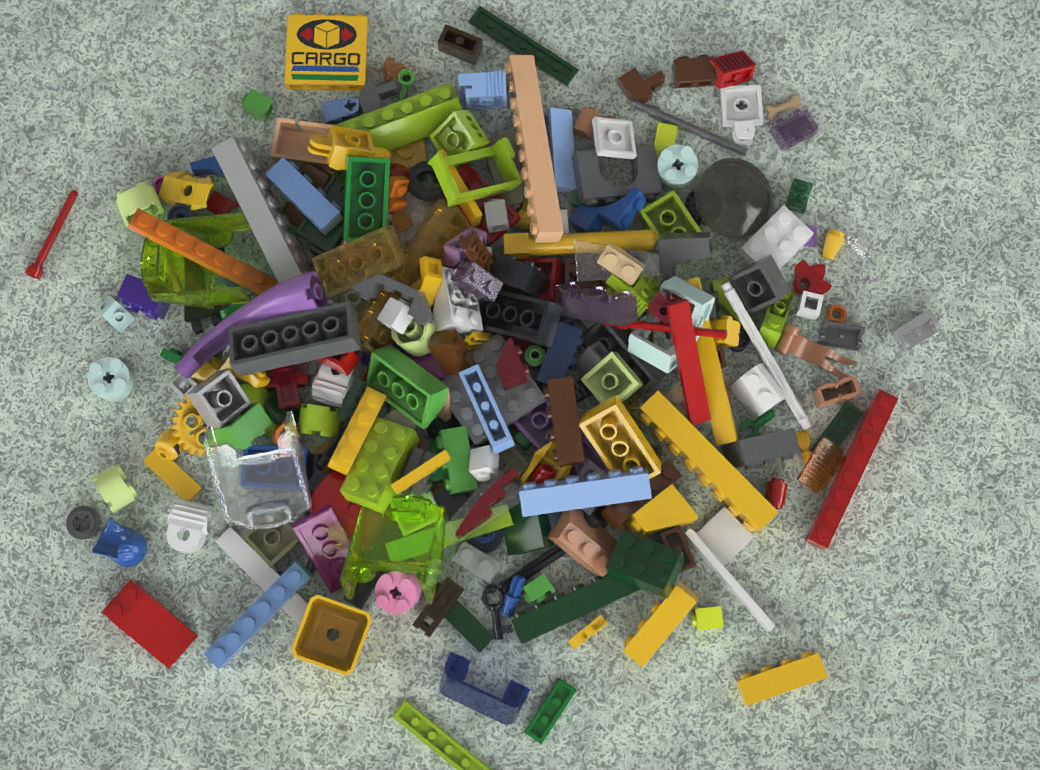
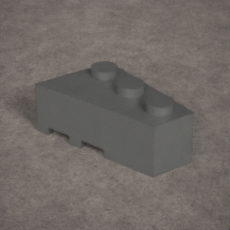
M795 428L738 440L721 446L724 457L735 468L744 466L745 470L757 467L759 462H763V466L776 463L775 459L780 457L781 461L793 459V454L800 452Z

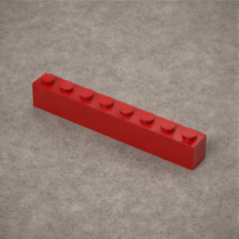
M881 389L874 394L805 539L806 542L822 550L829 547L899 398Z

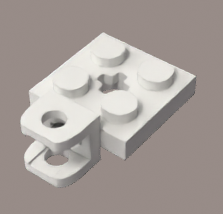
M761 85L730 86L720 89L722 127H732L734 143L738 145H751L755 135V126H762L764 123ZM739 102H743V105H747V108L740 110L736 106L739 105Z

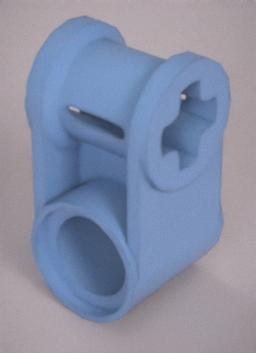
M354 97L327 101L321 105L325 124L327 125L339 124L362 114L360 104Z

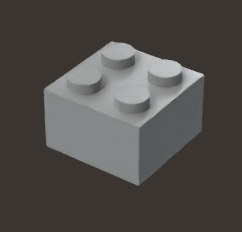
M229 369L216 371L186 394L209 429L221 428L252 404Z

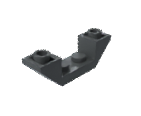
M378 274L353 285L352 289L359 292L357 296L368 301L370 297L378 299L382 288L392 293L397 290L402 293V298L413 301L408 311V315L414 317L412 321L421 325H425V323L433 324L434 322L423 291L383 274Z

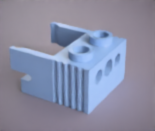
M495 69L487 73L458 74L459 86H465L460 87V99H466L467 110L507 108L505 71L501 72V70Z

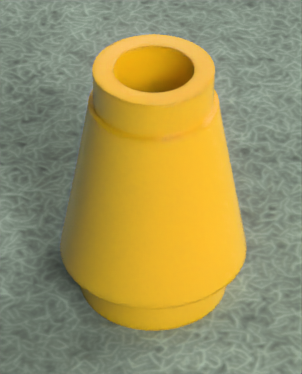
M829 229V232L825 235L821 257L833 261L845 241V234Z

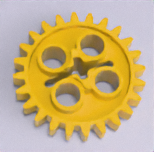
M183 395L184 402L177 401V404L180 406L179 409H172L177 413L176 416L170 417L171 420L175 421V424L170 425V428L176 429L171 435L179 437L176 440V444L183 443L181 449L187 450L189 448L188 453L192 455L196 451V455L199 457L202 456L203 452L208 457L210 456V451L218 454V446L209 434L208 426H202V417L188 396ZM193 416V423L187 426V418ZM204 432L205 439L202 442H199L198 436L200 433Z

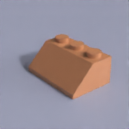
M581 509L564 511L547 536L591 574L603 577L607 572L606 565L617 544V540L601 526L596 529L590 527L585 520V513Z

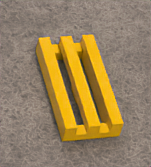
M472 332L463 340L468 350H474L495 335L491 332Z

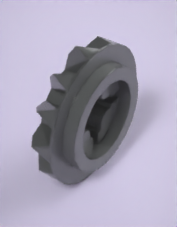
M88 506L77 507L67 517V530L76 539H90L94 534L98 533V528L101 525L100 516L94 509ZM87 517V523L90 528L83 526L79 529L81 524L77 518L84 520Z

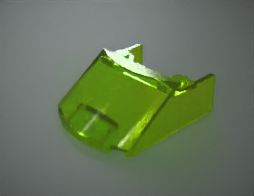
M242 212L163 220L215 248L227 247L232 242L233 231L252 230ZM145 237L140 260L141 277L149 297L154 302L214 309V306L248 303L250 301V297L240 286L227 287L222 284L215 285V272Z
M393 495L384 514L361 506L340 577L347 599H352L356 583L371 581L377 571L417 573L416 579L422 586L426 603L432 604L439 574L442 575L446 522L445 507L433 504L430 499L411 495Z

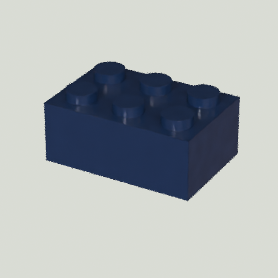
M559 321L552 347L548 348L537 376L536 384L546 387L547 380L569 377V375H566L567 370L573 369L577 359L574 352L575 350L580 351L585 338L581 336L583 330Z

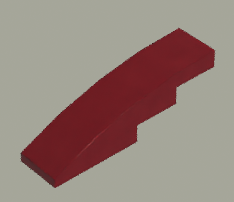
M515 467L497 480L470 509L455 533L458 539L494 516L490 507L507 497L503 488L520 477Z

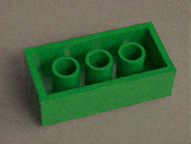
M346 155L343 241L386 243L390 173L389 158Z

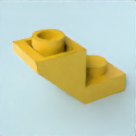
M423 256L419 259L421 279L411 284V287L423 291L429 307H432L443 280L442 263L439 259Z

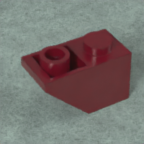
M512 338L507 340L495 365L505 391L527 383L526 375L530 374L526 362L521 363L519 356L523 355L518 343L514 345Z

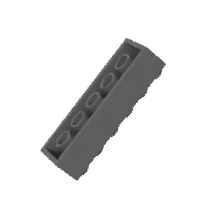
M350 301L228 328L230 366L239 376L361 350L358 312Z

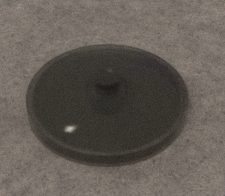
M739 158L718 160L707 167L697 181L695 202L698 212L706 225L717 234L731 239L746 238L755 234L770 219L773 210L772 189L765 175L750 162Z

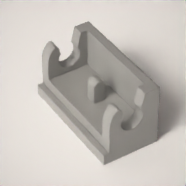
M931 309L896 329L892 335L903 352H906L937 333L940 324Z

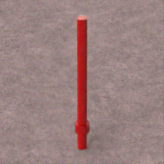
M622 316L619 318L603 317L602 319L603 325L617 326L618 329L627 330L628 328L671 333L670 324L630 320L629 317ZM694 327L695 336L727 339L728 332L726 330Z

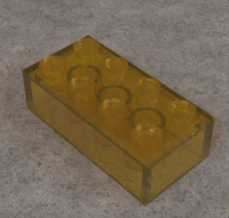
M393 225L384 226L311 258L327 298L352 289L353 285L378 274L385 275L409 265Z

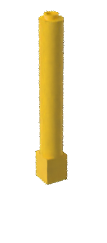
M653 229L565 233L559 242L535 243L534 235H528V233L503 234L504 256L509 254L518 259L540 255L601 253L610 242L624 251L654 250V246H656L658 241L657 233H653Z

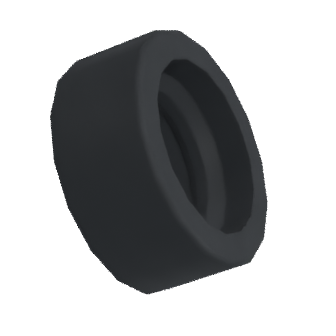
M429 161L415 164L408 178L409 191L414 197L424 202L438 200L444 195L440 185L434 189H426L421 187L416 181V177L420 174H431L436 177L432 166L427 164Z

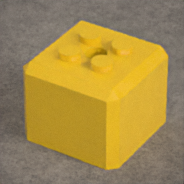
M315 595L310 598L291 649L292 654L295 658L343 675L351 674L354 672L372 623V618L365 611L320 595ZM331 628L339 631V638L336 641H331L327 638V632Z

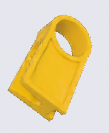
M600 615L567 642L575 650L608 622Z

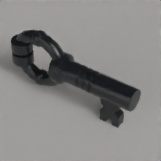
M496 584L486 586L481 600L484 606L491 611L495 640L503 639L504 633H512L513 630H510L512 624L501 625L499 610L504 603L505 595ZM498 593L499 602L497 604H489L487 594Z

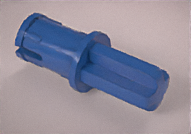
M520 575L513 576L509 590L505 592L506 598L500 610L501 615L505 617L508 615L509 618L513 617L517 602L521 600L520 594L525 583L524 577Z

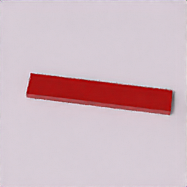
M683 299L667 304L666 307L688 421L694 426L711 420L689 300Z

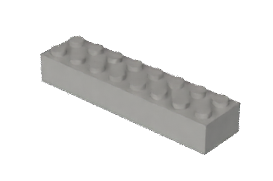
M231 137L211 148L278 283L303 273L313 272L314 270H311L308 265V256L304 251H301L298 245L300 244L299 238L295 233H292L289 227L291 223L280 209L281 203L278 197L274 196L271 191L272 185L262 173L263 167L260 161L255 159L252 153L254 149L248 140L246 141V139Z

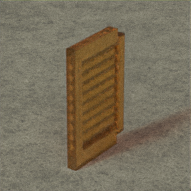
M822 437L798 475L797 480L816 493L819 490L824 492L845 458L842 455L844 450L827 438Z

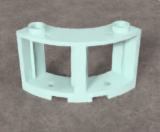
M676 276L661 284L659 291L664 289L668 293L672 292L695 305L692 313L694 327H701L703 320L708 321L715 300L714 296ZM651 312L645 319L647 322L660 323L654 319ZM636 329L628 338V352L667 374L678 366L674 345L666 351L646 340L647 336L652 332L651 330Z

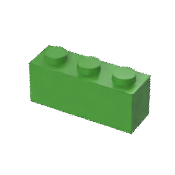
M466 426L439 431L438 436H436L437 448L441 449V451L446 450L451 458L450 461L441 466L442 470L445 469L447 478H444L446 491L449 490L450 495L478 489L476 478L469 472L470 445Z

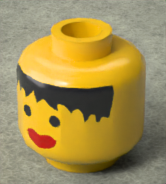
M176 429L164 430L155 442L157 454L164 460L176 459L183 451L181 449L183 443L176 444V440L179 437L171 435Z

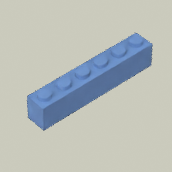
M299 561L294 562L204 655L218 669L223 668L314 576Z

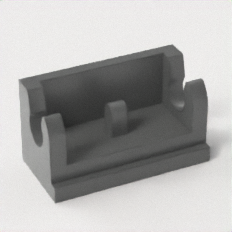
M824 320L820 325L818 344L859 351L863 344L861 340L862 335L865 333V327Z

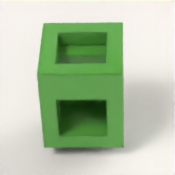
M542 574L523 587L525 592L522 593V596L529 605L534 601L537 603L542 602L548 598L547 593L549 591L552 595L556 591L545 574Z

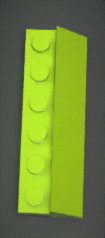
M450 82L339 123L337 126L370 132L375 147L385 148L391 152L428 138L443 124L445 119H448V116L453 111L462 109Z

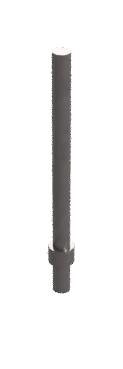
M638 100L634 108L649 114L648 116L651 118H659L743 156L748 151L747 148L665 113L657 106H649Z

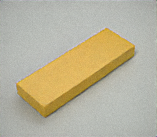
M156 449L142 461L183 500L192 501L203 489L173 460L160 458Z
M446 450L442 451L391 484V487L397 494L401 493L450 461L449 454Z

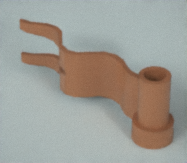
M785 323L782 330L783 334L775 348V351L782 355H786L789 352L808 363L824 368L829 373L842 379L849 376L836 369L825 357L856 366L858 363L839 355L829 347L814 343L799 335L800 329L788 323Z

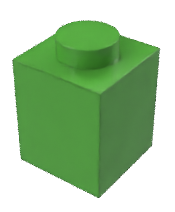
M253 89L250 90L249 94H245L242 99L244 112L265 123L275 107L273 99Z

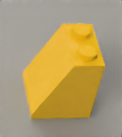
M671 484L626 521L628 523L627 528L631 533L647 536L668 531L679 525L680 527L688 526L699 517L674 485Z

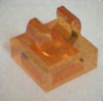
M387 58L382 65L384 81H396L399 72L405 69L404 64L396 65L395 58Z

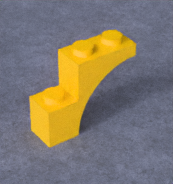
M230 356L225 363L217 357L210 358L191 376L199 385L216 371L229 369L234 377L247 381L255 388L264 387L270 382L265 371L239 376L230 366Z

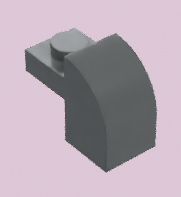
M373 80L364 85L359 97L363 114L382 108L381 100L398 94L395 80L391 82L384 81L377 87H375Z

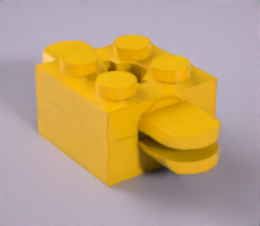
M330 125L327 137L312 135L307 148L312 154L326 156L329 167L335 170H345L346 155L387 158L390 156V152L387 149L373 145L370 132Z

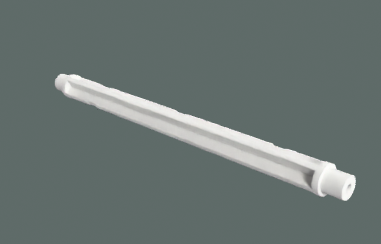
M729 281L721 285L724 296L727 297L733 310L736 312L737 317L768 371L786 394L785 400L797 419V423H800L803 430L811 427L808 415H806L766 343L744 308L735 288H732Z

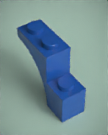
M633 187L622 199L607 206L587 207L579 204L568 221L579 233L600 232L604 224L619 231H625L637 213L644 207L647 200L641 190Z

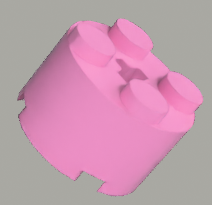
M397 568L382 575L375 586L376 604L391 614L406 612L414 607L422 597L423 587L421 581H419L413 571L406 568Z

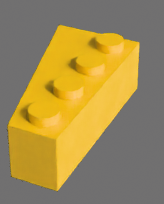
M679 580L675 587H673L669 598H665L661 603L657 601L650 610L652 615L648 619L644 617L637 625L639 631L635 635L630 634L623 642L626 645L623 652L643 668L697 603L699 596Z

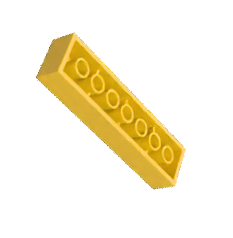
M659 391L640 407L638 411L640 417L638 420L646 428L650 426L655 431L653 433L654 437L659 442L664 441L669 446L667 448L674 457L679 456L684 461L682 465L689 472L694 471L699 476L697 478L699 483L704 487L709 486L714 491L712 493L713 497L718 502L723 501L728 506L727 510L735 518L738 516L743 521L742 525L750 533L753 531L756 534L778 513Z

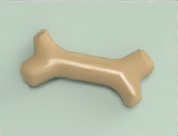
M793 94L789 101L777 106L766 104L767 118L773 121L777 114L788 109L795 108L801 110L802 105L799 103V95Z

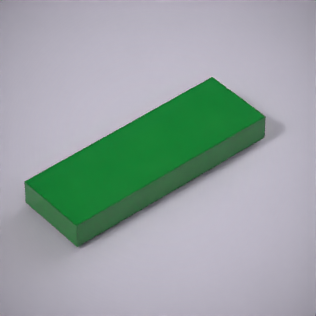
M559 678L524 733L542 744L577 689Z

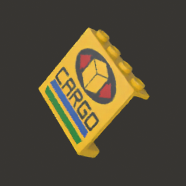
M294 13L293 15H288L284 80L286 89L361 91L364 85L367 84L368 16L362 14L345 16L339 13L333 16L322 13H315L313 15Z

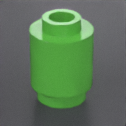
M532 345L526 349L524 361L529 368L537 369L542 366L546 356L544 349L538 345ZM536 353L539 357L534 359L531 357V354Z

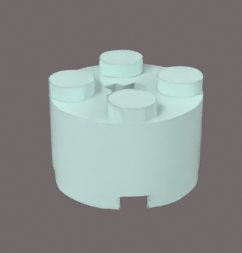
M671 145L661 152L657 160V170L661 184L670 190H681L692 182L698 171V159L691 147Z
M101 358L90 365L88 372L90 389L96 395L109 402L125 399L135 384L132 370L118 358Z

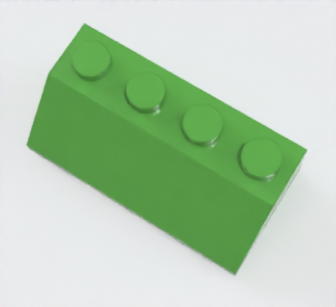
M391 344L372 351L366 386L386 395V402L423 430L426 429L444 407L449 387Z

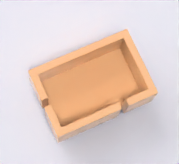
M277 118L270 155L274 164L284 157L288 162L292 160L301 168H305L308 164H313L324 170L331 169L334 172V169L329 167L326 156L312 154L307 149L312 135L327 137L330 125L299 121L301 131H298L299 127L296 120Z

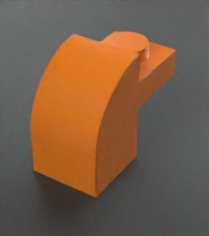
M391 176L389 179L387 213L400 212L408 203L403 199L409 184V179L405 176Z

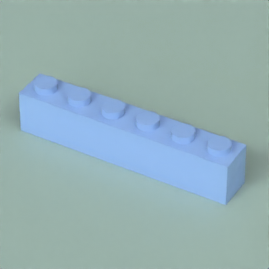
M641 466L632 467L630 471L625 472L611 470L608 474L604 475L590 473L587 474V477L583 478L569 476L565 478L566 480L562 481L548 479L542 484L526 482L523 486L519 487L523 517L652 498L647 468L643 469Z

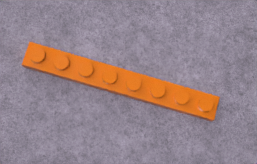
M137 208L127 227L258 295L278 284L277 279Z

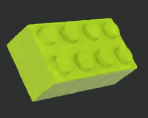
M376 417L340 489V492L347 501L383 514L385 513L395 492L391 484L401 479L411 452L420 441L415 430Z

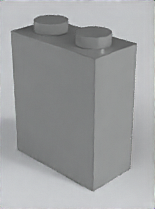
M463 541L452 559L454 563L489 584L493 582L502 567L500 562Z

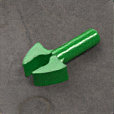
M770 409L755 421H750L747 417L741 426L740 432L746 427L754 428L752 433L746 436L745 439L760 436L759 428L776 416L775 412Z
M512 424L507 426L510 435L522 449L527 451L532 446L529 440Z

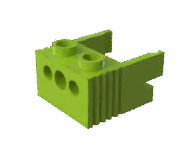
M469 110L453 111L448 116V119H445L443 124L429 136L438 151L444 149L448 156L482 149L490 143ZM465 163L454 165V167L458 170Z
M643 270L632 286L612 273L606 280L609 287L604 292V295L630 315L631 318L637 320L657 296L661 285H659L655 278L650 277Z

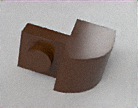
M634 68L620 76L617 85L629 100L633 102L638 100L645 103L652 100L653 93L651 91L657 92L663 87L665 76L662 71H659L643 80L637 69Z

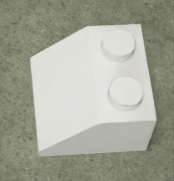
M763 363L754 366L730 387L753 421L787 397Z

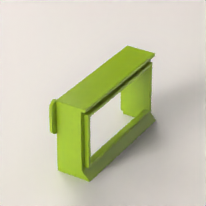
M506 137L499 139L491 147L446 157H443L442 153L439 152L427 163L432 166L448 201V207L511 192L523 183L512 159L515 157V152L509 139ZM493 156L505 183L460 193L448 167Z

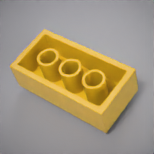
M617 395L580 415L579 426L609 471L621 470V472L630 471L632 467L641 466L643 469L647 468L649 479L661 473L660 459Z

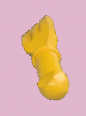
M808 430L798 431L796 436L799 447L803 451L801 455L803 457L804 470L807 474H811L814 471V466L812 464L811 451H809L811 445Z

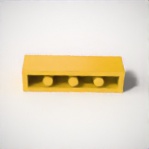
M367 387L330 459L328 467L346 476L348 475L384 404L386 395Z
M812 650L799 654L800 659L793 661L791 657L779 661L780 666L775 668L772 665L759 668L760 673L752 675V672L739 675L741 680L736 681L744 706H749L828 678L819 653L813 654Z

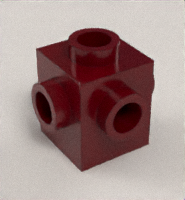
M662 289L647 310L653 314L655 320L660 323L664 322L667 325L669 318L666 305L680 301V298L676 294L668 293Z

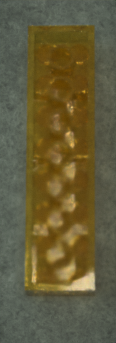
M438 199L386 276L411 286V284L421 279L419 259L423 256L439 259L442 266L447 267L445 265L443 245L472 225L458 207H448L447 202ZM382 288L378 299L370 298L366 306L361 310L358 322L361 351L371 357L372 351L390 344L392 346L395 345L396 342L392 338L391 329L377 318L390 297L397 301L401 298L412 304V301L401 297V292L395 290L392 293Z

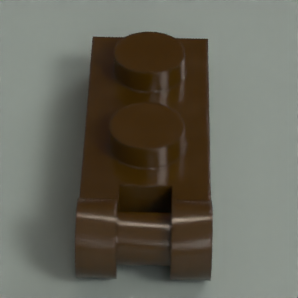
M446 577L412 626L416 629L420 628L425 632L424 635L430 638L465 589L449 577ZM427 616L434 620L431 625L424 621Z

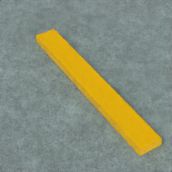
M700 277L684 280L702 290ZM689 302L692 316L695 305ZM709 318L707 322L703 320L700 328L712 329ZM700 336L697 340V347L716 446L738 441L714 338Z

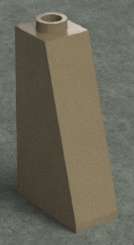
M514 129L488 138L490 143L484 148L493 146L499 139L504 137L509 139L515 152V157L512 159L521 177L522 162H519L518 159L520 148L515 140L517 130ZM493 156L485 158L494 185L505 183ZM523 183L511 192L499 194L515 212H518L523 207Z

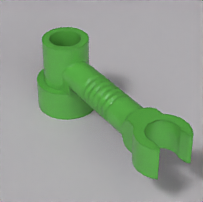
M403 69L398 74V80L401 84L398 102L407 98L409 87L415 81L414 74L409 69ZM410 78L408 82L404 81V79Z

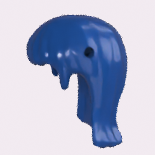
M110 517L97 544L93 547L92 553L107 556L118 565L129 568L142 562L147 553L148 546L145 537L140 532L122 526Z

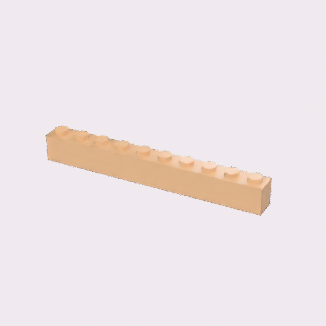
M510 55L508 63H505L504 71L505 75H508L507 91L511 93L510 109L514 111L513 127H516L517 130L515 140L520 148L518 159L519 162H522L523 167L521 178L525 180L526 185L524 187V196L528 198L527 215L531 216L530 233L534 235L535 243L559 242L564 231L534 55Z

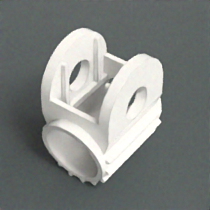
M322 363L319 373L315 375L313 380L312 399L321 404L347 410L354 402L358 393V385L360 383L359 370L355 366L347 377Z
M178 498L167 519L168 529L166 537L169 545L173 549L187 554L200 550L205 543L206 536L211 532L213 520L212 506ZM189 531L190 536L184 541L183 534Z

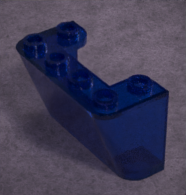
M451 652L445 663L439 683L441 694L502 724L510 725L514 723L520 714L530 688L510 680L502 699L464 682L471 661Z

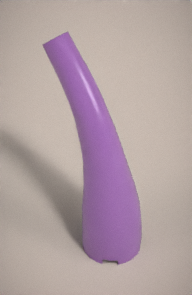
M313 271L294 276L267 289L212 328L184 355L174 368L188 380L210 358L229 345L228 328L328 306L329 296L328 294L324 295L321 285L325 284L319 273Z

